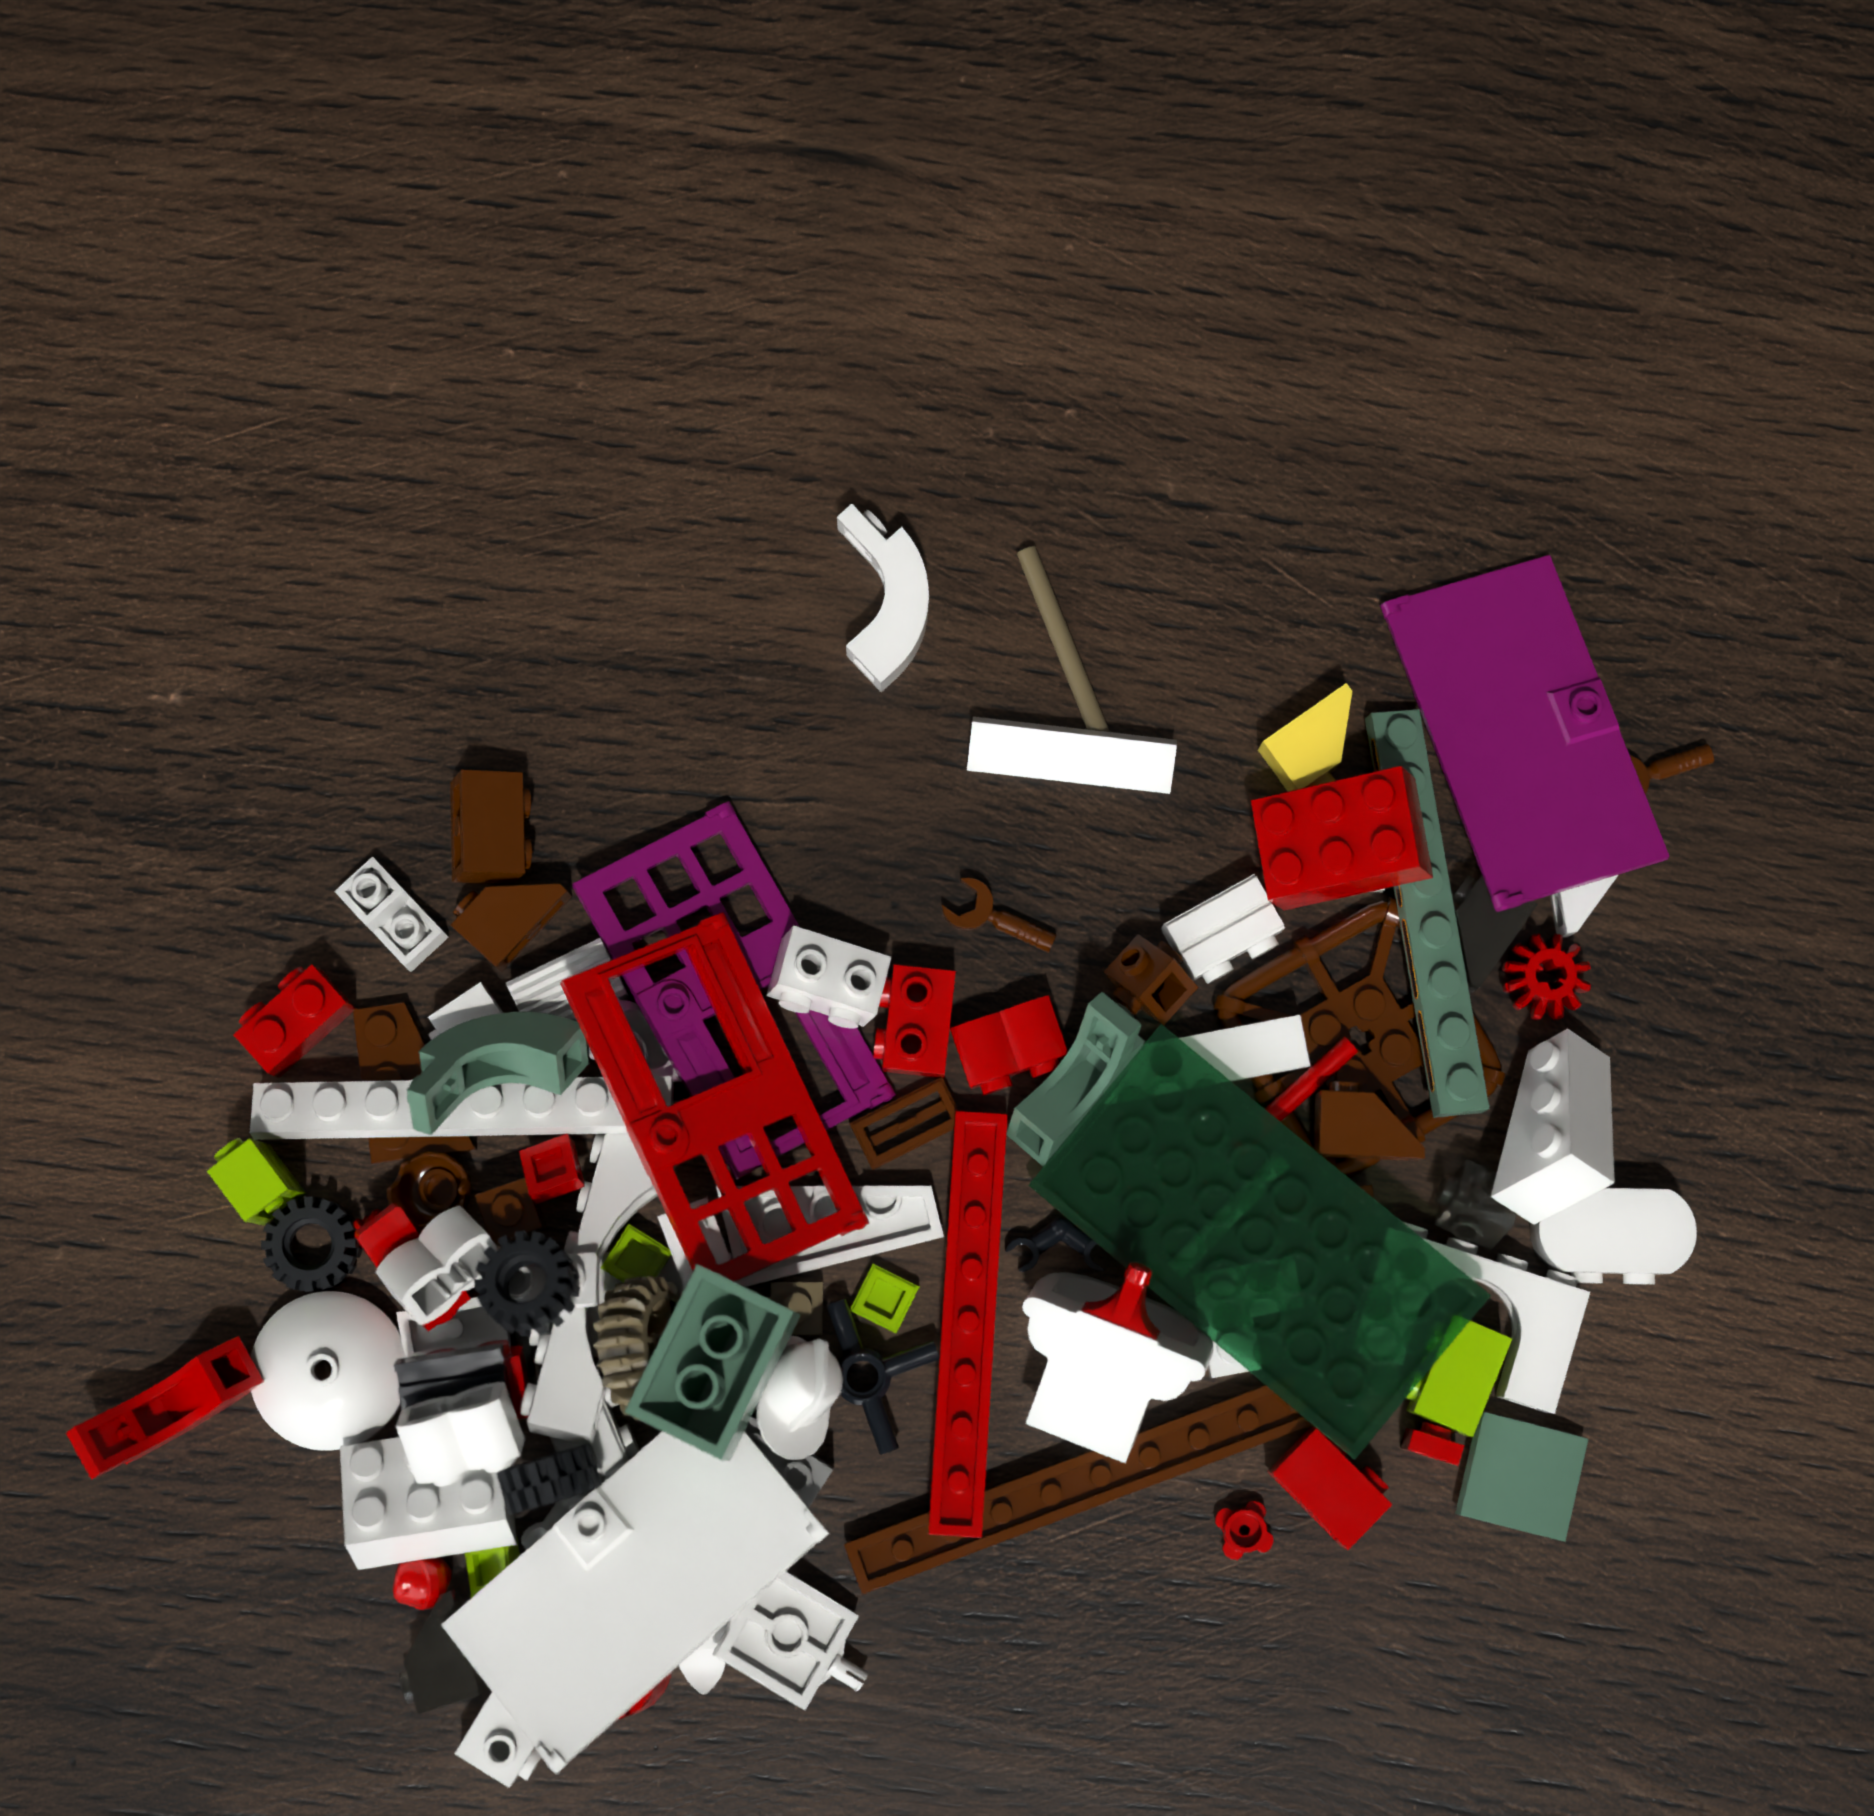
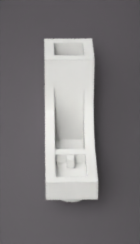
M851 504L837 516L838 530L877 571L882 580L885 595L881 609L874 620L846 645V654L872 684L882 692L907 668L921 645L928 619L929 586L923 560L906 531L901 527L886 540L883 536L887 533V530L879 519L869 510L861 514Z

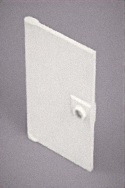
M662 1431L608 1478L602 1486L595 1488L557 1521L546 1534L441 1624V1626L528 1737L548 1767L557 1774L568 1762L814 1545L823 1540L829 1532L826 1526L807 1507L745 1431L730 1461L719 1460Z

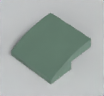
M1483 1412L1472 1438L1455 1514L1565 1542L1588 1438Z

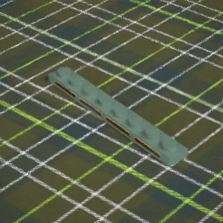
M1420 710L1371 713L1365 718L1373 770L1376 772L1402 766L1416 779L1433 878L1394 886L1433 1118L1483 1113L1490 1108Z

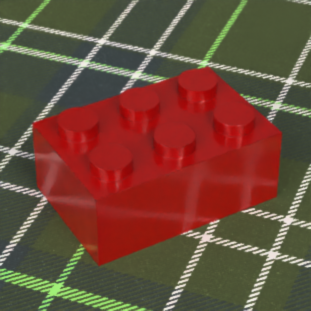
M1402 766L1251 800L1267 899L1283 911L1433 878L1416 779Z

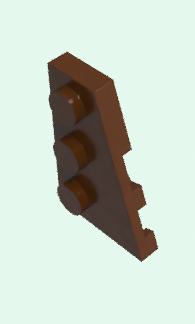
M406 1003L353 1010L361 1081L413 1080L416 1076L421 1075L422 1068L419 1051L426 1045V1042ZM471 1136L368 1138L371 1164L374 1165L410 1160L426 1151L455 1154L477 1150Z

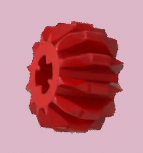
M1539 933L1532 935L1529 938L1530 949L1521 943L1512 948V952L1519 962L1507 961L1502 967V970L1507 974L1516 976L1515 980L1503 984V991L1510 993L1519 990L1521 996L1514 1001L1513 1007L1516 1010H1520L1531 1002L1530 1014L1533 1020L1541 1019L1546 1008L1554 1021L1563 1018V1005L1572 1011L1577 1010L1582 1005L1574 992L1586 993L1591 988V984L1588 981L1577 978L1578 974L1591 969L1590 963L1588 961L1574 963L1572 958L1580 951V946L1576 943L1568 947L1564 952L1561 951L1563 940L1560 934L1552 935L1547 946ZM1543 968L1546 972L1554 971L1557 976V980L1551 983L1550 986L1547 982L1539 983L1536 978V974L1542 971Z

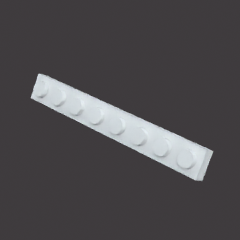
M653 1076L667 1107L673 1105L674 1082L672 1076ZM576 1077L561 1095L521 1083H504L483 1088L463 1100L432 1135L413 1129L410 1106L407 1101V1088L412 1080L254 1083L250 1134L254 1140L628 1133L603 1077Z

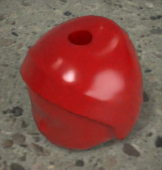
M441 1557L398 1563L393 1584L395 1600L398 1603L406 1604L419 1610L433 1608L443 1599L450 1584L452 1572L449 1565Z

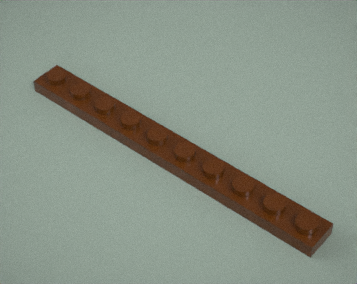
M1332 1359L1138 1432L1126 1463L1090 1450L985 1490L982 1538L929 1535L930 1511L848 1541L844 1543L863 1595L1354 1410L1356 1407L1337 1359Z

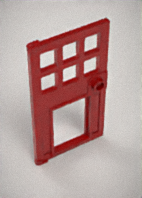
M724 912L701 920L695 927L578 973L560 982L625 1123L629 1137L655 1188L692 1271H694L698 1264L736 1282L835 1236L841 1235L842 1237L855 1230H861L870 1224ZM686 950L744 1075L667 1107L609 981ZM792 1116L811 1157L782 1169L763 1128ZM747 1135L767 1177L738 1189L718 1147ZM703 1155L722 1197L692 1209L673 1167ZM817 1170L837 1212L808 1224L789 1182ZM773 1190L792 1232L767 1244H763L744 1202ZM728 1210L744 1242L747 1253L718 1265L698 1222Z

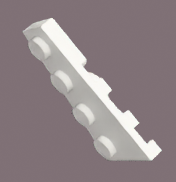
M716 1186L718 1197H722L718 1186ZM790 1186L808 1224L837 1212L825 1186ZM852 1186L870 1224L861 1230H855L842 1237L841 1235L835 1236L740 1279V1285L748 1287L943 1238L944 1235L932 1187ZM773 1190L744 1202L763 1244H767L792 1232ZM728 1210L723 1211L722 1214L732 1255L735 1258L747 1253V1249Z

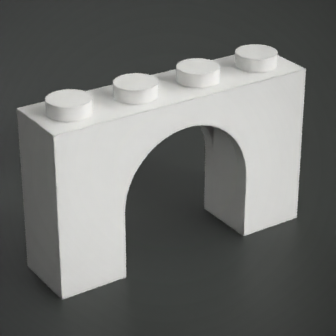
M1398 1221L1396 1229L1390 1227L1382 1229L1346 1349L1393 1364L1403 1365L1419 1310L1427 1296L1435 1288L1449 1280L1456 1278L1474 1280L1487 1286L1499 1296L1506 1306L1511 1320L1512 1341L1495 1397L1544 1413L1555 1414L1590 1295L1589 1291L1576 1288L1577 1278L1554 1270H1548L1545 1278L1527 1272L1528 1262L1498 1253L1496 1261H1492L1476 1255L1478 1246L1448 1237L1446 1245L1426 1239L1428 1230L1409 1223Z

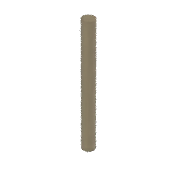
M1036 547L1025 548L1017 553V557L1087 730L1110 732Z

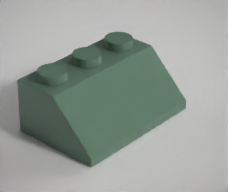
M697 1264L628 1403L625 1413L719 1460L730 1461L801 1314Z

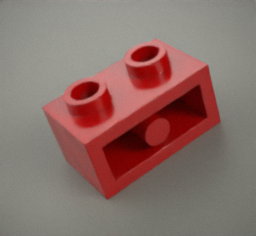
M312 964L306 970L300 966L291 971L278 985L281 992L267 1005L261 1001L246 1011L239 1019L242 1027L233 1034L268 1074L277 1078L286 1073L346 1019L354 1009H357L328 976Z
M894 964L892 977H886L879 1007L889 1008L887 1029L876 1028L873 1059H883V1072L934 1078L942 1077L944 1079L956 971Z
M1310 1427L1270 1467L1267 1473L1342 1548L1349 1550L1393 1505L1383 1495L1389 1487L1368 1466L1359 1471L1345 1457L1351 1449L1333 1430L1328 1427L1322 1434L1317 1428Z

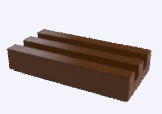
M941 1077L849 1123L873 1171L954 1130L955 1112L959 1110ZM938 1092L942 1101L869 1138L867 1137L864 1128ZM947 1110L951 1119L878 1156L876 1155L873 1147Z

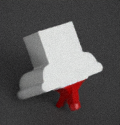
M1136 1262L1129 1264L1124 1274L1126 1281L1121 1287L1086 1275L1068 1272L1050 1273L1036 1282L1023 1303V1311L1030 1317L1028 1324L1029 1339L1034 1348L1048 1358V1363L1026 1424L1126 1463L1150 1400L1166 1401L1176 1398L1185 1391L1190 1381H1199L1203 1378L1214 1353L1212 1337L1199 1323L1184 1313L1146 1298L1147 1285H1149L1152 1271L1143 1264Z

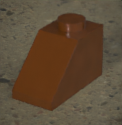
M561 884L485 887L479 895L472 891L457 905L453 911L457 918L451 926L497 969L503 972L565 906L572 896Z
M1329 1082V1091L1321 1090L1315 1094L1314 1157L1416 1162L1425 1159V1147L1375 1093L1361 1092V1083Z

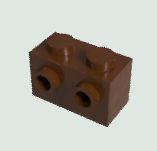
M461 770L450 782L452 882L514 884L525 874V869L530 868L532 861L531 840L524 838V819H528L530 815L531 794L528 788H523V772Z

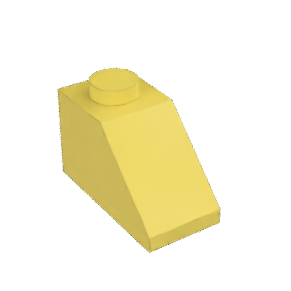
M1347 683L1265 739L1260 745L1259 753L1288 792L1336 781L1331 773L1336 770L1342 760L1352 698V690Z

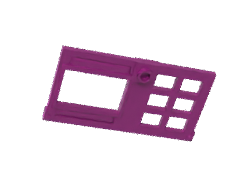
M730 801L707 811L704 817L574 882L572 885L612 959L635 951L632 946L633 944L660 930L665 933L667 938L680 933L681 930L676 922L702 908H707L711 916L724 912L760 991L769 987L781 939L793 925L800 927L736 816ZM716 835H721L742 872L712 886L691 848ZM673 857H678L698 894L672 908H668L651 879L648 870ZM630 879H634L655 917L624 931L603 893ZM749 885L770 923L741 937L720 899ZM686 950L676 953L684 968L656 983L652 981L645 967L624 974L622 977L686 1091L692 1097L730 1081L735 1077L703 1022L716 1014ZM809 1010L808 1013L795 1012L845 1100L844 1103L819 1116L826 1131L867 1108L871 1110L884 1102H889L896 1096L891 1084L888 1083L876 1060L873 1059V1055L858 1028L850 1029L837 1026L828 1020V1015ZM798 1128L772 1142L768 1138L777 1158L805 1143ZM747 1135L718 1147L736 1180L762 1166Z

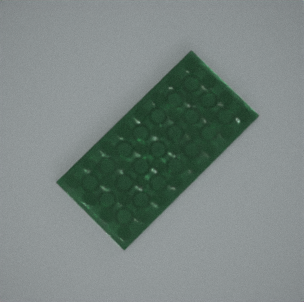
M1162 1024L1155 1030L1028 1185L1123 1266L1128 1268L1130 1263L1136 1262L1149 1267L1152 1273L1149 1285H1147L1354 1460L1491 1296L1479 1284Z

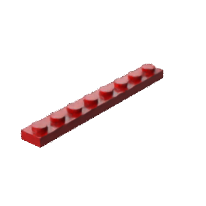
M955 1112L929 1535L982 1538L1008 1114Z

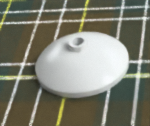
M323 1291L304 1295L289 1302L279 1309L263 1326L251 1353V1359L264 1380L261 1385L251 1391L261 1416L275 1432L286 1440L301 1447L314 1450H339L340 1446L362 1443L373 1437L389 1423L401 1404L398 1392V1377L394 1369V1363L397 1359L406 1358L400 1332L383 1310L357 1295L337 1291ZM327 1360L331 1364L332 1373L328 1379L322 1381L315 1376L314 1368L319 1361Z

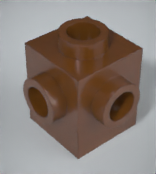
M1139 934L1104 971L1105 975L1117 987L1112 995L1121 1005L1125 1006L1134 1015L1141 1009L1162 1025H1165L1199 988L1180 966L1184 960L1174 949L1163 941H1160L1155 946Z

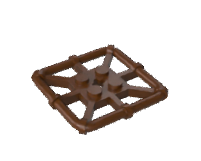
M1389 897L1388 901H1379L1367 905L1311 938L1305 935L1293 942L1294 948L1237 979L1224 990L1222 995H1216L1213 1008L1218 1010L1217 1017L1222 1029L1243 1026L1239 1017L1256 1022L1290 1017L1292 1015L1245 1003L1243 1000L1305 965L1325 999L1324 1002L1301 1014L1311 1066L1344 1036L1350 1040L1351 1036L1348 1031L1350 1028L1356 1027L1360 1033L1368 1031L1372 1037V1040L1367 1044L1370 1052L1362 1055L1359 1051L1323 1084L1326 1091H1329V1082L1361 1083V1092L1374 1093L1378 1090L1387 1107L1420 1143L1425 1142L1426 1134L1459 1116L1433 1118L1431 1107L1413 1118L1392 1084L1393 1081L1417 1067H1425L1421 1043L1408 1020L1416 1016L1414 1002L1400 1009L1383 980L1396 926L1401 930L1396 898ZM1382 922L1368 976L1345 990L1338 992L1319 956ZM1473 1014L1486 1091L1489 1097L1495 1092L1497 1087L1503 1086L1505 1073L1501 1072V1064L1497 1053ZM1310 1067L1296 1069L1275 1081L1272 1074L1250 1078L1258 1091L1254 1093L1260 1105L1265 1103L1268 1106ZM1291 1112L1278 1124L1300 1165L1310 1176L1316 1178L1315 1184L1329 1187L1330 1182L1338 1183L1350 1179L1381 1161L1343 1158L1336 1161L1335 1157H1314V1146L1294 1112Z

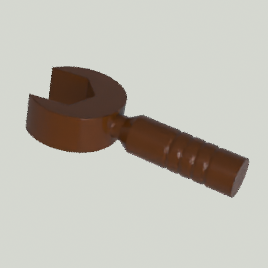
M1709 744L1654 760L1648 767H1645L1639 759L1630 755L1645 794L1648 791L1650 779L1662 780L1714 763V755Z
M974 878L960 879L961 883L977 894L974 910L958 916L942 905L944 918L951 926L958 930L973 931L989 921L995 929L1025 943H1029L1049 953L1057 934L1036 926L1005 910H993V897L989 888L983 882Z

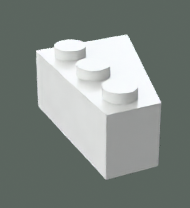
M1568 1028L1528 1051L1491 1193V1198L1533 1225L1614 1183L1610 1057Z

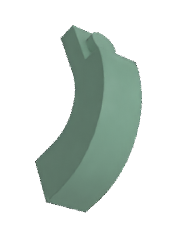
M1103 992L1088 1003L1078 1035L1066 1056L1050 1076L1015 1107L1006 1135L1044 1168L1064 1151L1105 1106L1107 1100L1120 1086L1137 1059L1145 1041L1138 1036L1141 1024L1134 1019L1132 1013L1125 1006L1115 1003Z
M507 1012L469 1020L436 1036L419 1051L422 1073L416 1076L407 1088V1101L410 1106L413 1129L432 1135L463 1100L476 1091L492 1085L521 1083L561 1095L589 1064L586 1039L578 1022L539 1012Z

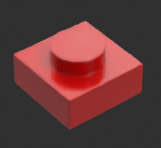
M568 1133L519 1151L528 1193L536 1204L585 1187L575 1142Z
M1422 1422L1420 1431L1406 1428L1400 1448L1459 1466L1464 1445L1451 1441L1453 1431Z

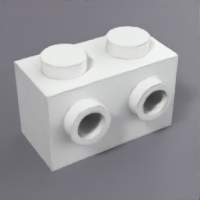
M793 925L781 939L766 996L778 999L781 1007L793 1012L808 1013L809 1010L828 1015V1020L840 1027L850 1029L858 1028L859 1025L864 1027L877 1015L891 957Z
M493 1692L455 1752V1755L509 1788L518 1776L527 1781L542 1758Z

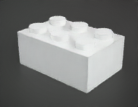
M400 1437L340 1446L345 1546L358 1570L517 1545L514 1514L509 1515L496 1474L498 1471L487 1472L485 1468L467 1470L462 1478L444 1486H436L433 1482L417 1484Z

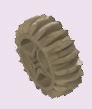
M640 1276L626 1279L623 1283L615 1284L614 1289L606 1291L604 1303L598 1305L597 1312L600 1320L594 1323V1329L598 1334V1342L593 1344L598 1350L599 1361L596 1366L602 1369L604 1375L603 1387L611 1389L610 1399L612 1404H620L623 1415H629L625 1413L628 1403L682 1294H678V1288L675 1283L666 1282L663 1276Z

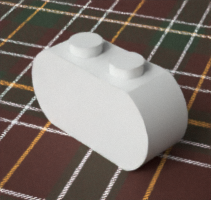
M1604 1188L1535 1225L1530 1223V1239L1538 1258L1551 1270L1571 1273V1276L1577 1278L1576 1283L1601 1284L1603 1283V1274H1623V1284L1654 1285L1655 1275L1671 1274L1685 1264L1692 1254L1697 1236L1696 1222L1690 1207L1681 1196L1671 1189Z

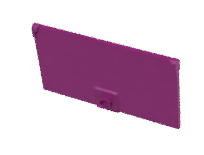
M1550 555L1411 596L1398 597L1381 604V611L1394 640L1496 912L1669 859V853L1619 730L1618 721L1602 681L1597 675Z

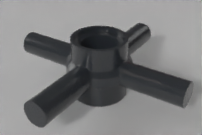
M846 1299L829 1304L826 1307L844 1354L839 1360L843 1375V1385L839 1396H842L850 1403L862 1405L879 1455L899 1448L882 1397L889 1389L891 1377L940 1360L934 1340L883 1357L872 1349L863 1348ZM858 1361L870 1362L878 1372V1382L868 1392L854 1390L847 1379L850 1367Z

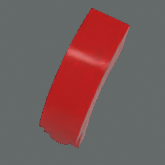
M237 1336L196 1356L181 1369L137 1396L74 1426L66 1435L92 1480L124 1463L127 1465L188 1432L246 1396L261 1385L264 1380L240 1337Z

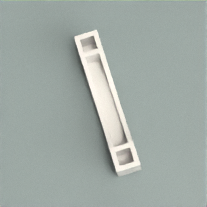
M628 1133L595 1135L590 1162L597 1164L592 1183L584 1181L585 1187L580 1189L576 1212L584 1214L579 1232L570 1231L564 1248L566 1254L594 1252L601 1261L602 1256L617 1232L639 1209L658 1196ZM588 1307L574 1308L571 1314L563 1310L559 1316L564 1322L558 1327L553 1324L551 1333L541 1335L536 1351L535 1363L542 1364L537 1385L532 1383L527 1385L522 1402L521 1415L528 1416L527 1424L532 1433L582 1445L590 1443L592 1447L606 1394L600 1375L593 1362L588 1343Z

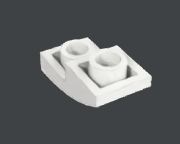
M373 856L334 891L410 972L448 938L445 932Z

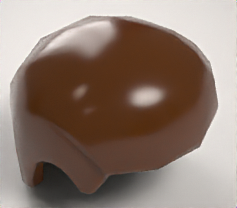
M426 1151L411 1158L410 1161L400 1164L399 1173L394 1183L387 1188L386 1196L389 1205L396 1203L403 1209L415 1229L424 1230L435 1217L448 1209L461 1206L466 1211L472 1192L471 1178L466 1167L451 1155Z

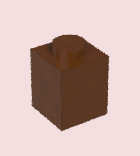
M525 1177L475 1195L487 1233L497 1247L501 1246L497 1239L505 1235L511 1241L516 1240L515 1232L525 1231L528 1236H531L533 1231L540 1233L548 1230L540 1204H536L529 1196Z

